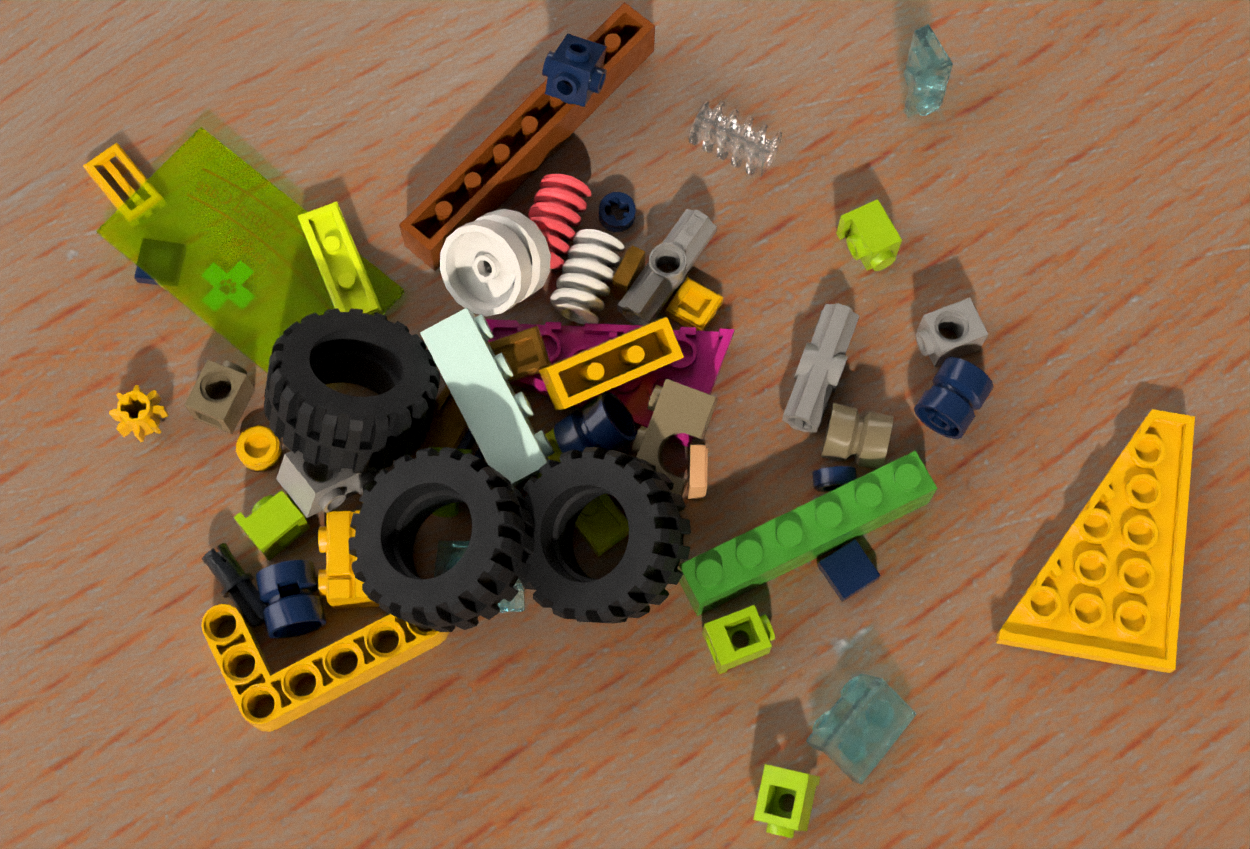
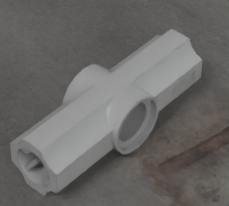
M686 209L665 240L652 249L649 262L617 305V310L627 321L634 325H646L653 322L671 295L680 289L685 281L686 274L717 231V226L712 223L707 215L697 209ZM662 264H671L677 270L672 273H664L658 267Z
M839 303L825 304L815 327L811 343L807 342L794 377L797 380L782 421L789 424L793 429L816 433L821 425L831 392L835 393L848 357L845 354L859 319V315L848 306Z

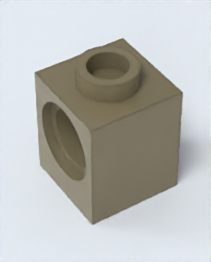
M207 360L184 405L195 420L233 434L255 389L246 375L247 371L241 366L229 361H224L220 365ZM223 387L231 388L227 397L220 400L213 399L217 390Z

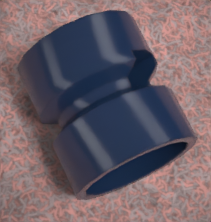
M949 357L946 358L932 380L934 386L929 390H925L915 405L914 411L921 422L933 431L948 438L960 439L975 417L974 410H979L994 386L992 380L979 367L961 358Z
M605 391L583 406V414L576 410L556 423L554 434L562 453L573 449L583 452L586 447H599L618 451L635 440L637 429L632 415L624 403L611 392Z
M284 561L270 565L257 572L256 581L260 599L269 604L264 609L263 614L270 638L285 639L312 633L326 625L322 599L313 595L318 589V581L312 561Z

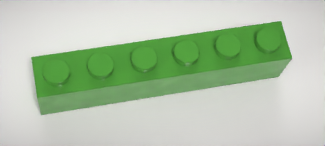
M915 450L679 564L678 569L683 572L679 583L696 616H699L929 504L938 488Z

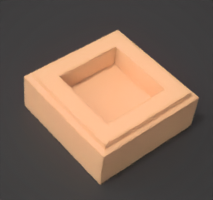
M690 445L688 499L703 500V497L706 496L708 448H706V445Z

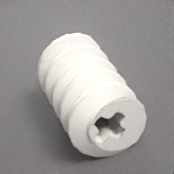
M584 229L578 231L573 238L574 245L568 251L569 260L562 266L563 275L556 281L557 289L551 294L550 302L563 317L584 325L585 323L598 324L599 318L590 310L602 311L604 309V302L596 296L606 297L610 294V288L602 281H613L615 272L609 267H618L621 264V258L614 252L623 251L625 247L622 242L605 232L596 229Z

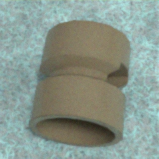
M833 403L825 432L821 457L845 462L852 456L857 466L874 470L882 467L890 442L894 417L872 411L861 417L857 408Z

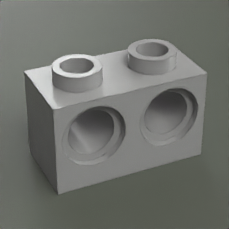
M290 451L285 453L276 479L305 517L308 518L321 511L328 513L335 510L345 499L357 493L362 495L365 489L371 491L377 484L374 477L382 470L377 471L375 467L368 468L366 473H353V469L341 468V472L328 470V465L318 462L317 465H313L305 461L303 453L297 451L295 454Z

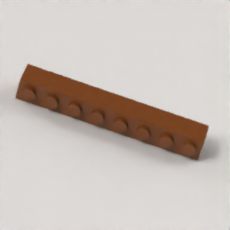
M624 2L586 39L607 46L603 68L607 70L600 93L593 92L585 107L568 104L558 98L545 94L546 79L399 224L405 247L436 271L440 267V252L446 238L459 227L475 221L488 212L496 211L654 52V24Z

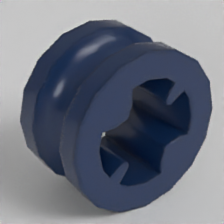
M612 192L601 200L599 204V221L606 230L623 232L633 225L636 208L630 196L622 192ZM612 205H618L620 210H627L629 212H624L622 220H616L614 215L606 214V212H611Z

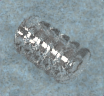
M710 101L705 102L690 129L689 143L695 146L703 141L702 145L705 152L711 153L717 148V157L720 160L724 161L732 155V166L739 168L746 163L747 174L753 176L761 169L760 177H762L777 154L782 139V132L778 131L769 140L766 138L768 125L765 123L754 132L752 131L753 117L749 116L742 124L737 123L739 117L738 109L735 108L726 117L723 115L725 102L720 101L713 109L709 108Z

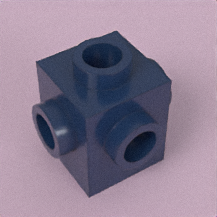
M567 33L555 52L549 51L542 70V75L548 77L545 94L558 98L568 104L585 107L593 92L599 94L604 85L607 70L603 68L607 46Z

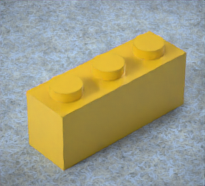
M664 317L540 369L539 372L555 410H562L682 359L684 356L668 317Z

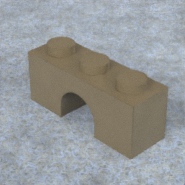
M666 379L663 387L656 385L652 392L647 409L654 411L648 428L644 426L639 428L632 450L638 452L637 458L646 460L656 466V472L666 474L674 483L673 489L670 490L672 493L683 496L688 480L674 475L665 467L662 459L663 447L672 436L680 433L704 439L719 398Z

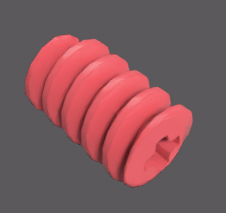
M565 174L545 175L540 181V190L534 196L535 204L528 211L529 219L535 222L546 238L551 254L550 269L554 270L562 269L564 260L558 255L568 254L570 246L565 241H572L576 234L571 227H577L582 222L581 217L576 212H584L587 209V203L581 197L591 196V190L587 185Z

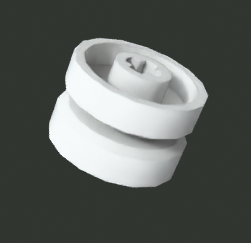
M508 209L488 212L475 221L459 227L446 238L440 252V272L446 289L462 307L483 316L502 314L518 302H522L544 286L550 273L551 254L545 236L535 222L520 212Z

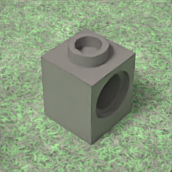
M969 297L923 315L915 336L921 353L924 356L929 355L934 367L942 365L946 358H960L980 350L988 336V332ZM950 329L956 334L958 339H946L940 334L939 330Z

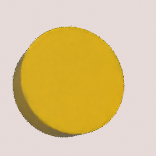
M253 426L243 431L236 443V452L241 462L248 469L265 471L272 468L279 461L282 454V445L279 438L270 428Z

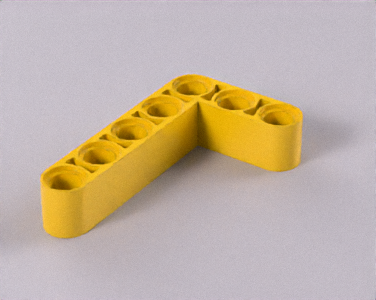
M229 604L215 605L205 613L201 624L205 639L240 713L252 726L266 732L277 730L440 645L449 634V632H438L436 630L422 632L417 629L416 625L389 614L273 674L252 628L235 607ZM229 619L236 620V629L230 636L225 638L217 637V630L221 623ZM393 634L399 637V643L392 652L380 653L377 651V643L384 635ZM353 655L358 658L357 666L351 673L342 675L336 672L337 663L342 657ZM247 658L255 659V668L250 675L243 678L236 677L235 671L239 662ZM307 676L315 677L316 687L313 692L306 696H297L295 688L298 681ZM263 698H273L275 704L271 714L264 718H255L254 709L257 702Z

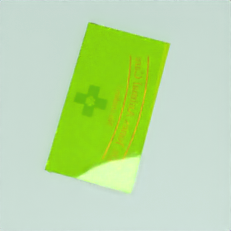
M202 127L195 131L96 231L99 236L134 265L147 273L156 283L267 374L273 345L277 338L283 335L284 330L296 321L301 324V319L307 315L316 312L320 316L324 315V312L328 309H335L298 219V215L307 211ZM359 254L384 315L401 298L404 289Z

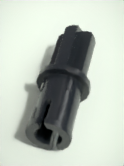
M226 543L217 546L219 550L217 553L212 548L203 556L202 561L204 564H207L223 587L221 592L223 597H230L250 627L254 628L264 624L263 612L268 607V604L260 599L259 591L252 583L254 579L252 573H245Z

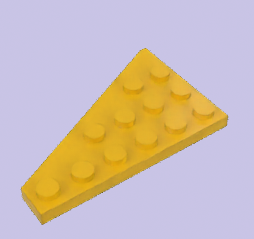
M1154 409L1147 414L997 633L996 643L1171 673L1175 670L1195 416Z

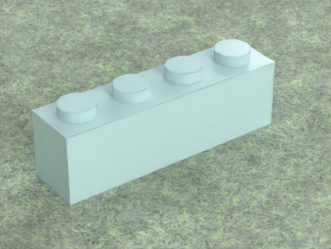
M465 308L420 332L487 464L511 481L513 487L539 474L540 467L549 461L548 457L554 454V451L545 433L542 430L535 433L528 420V417L534 415V412L524 393L521 391L515 394L508 381L509 378L514 376L513 371L502 352L495 356L488 342L494 335L484 316L480 314L475 317L473 312Z

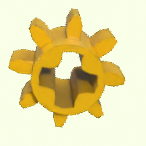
M135 385L133 391L124 395L121 393L117 394L119 399L117 409L110 410L109 414L115 421L120 422L116 429L123 437L129 435L132 431L135 437L140 442H143L146 435L153 432L157 434L162 432L159 428L160 420L169 415L164 406L158 405L162 398L157 391L153 390L146 396L139 385Z

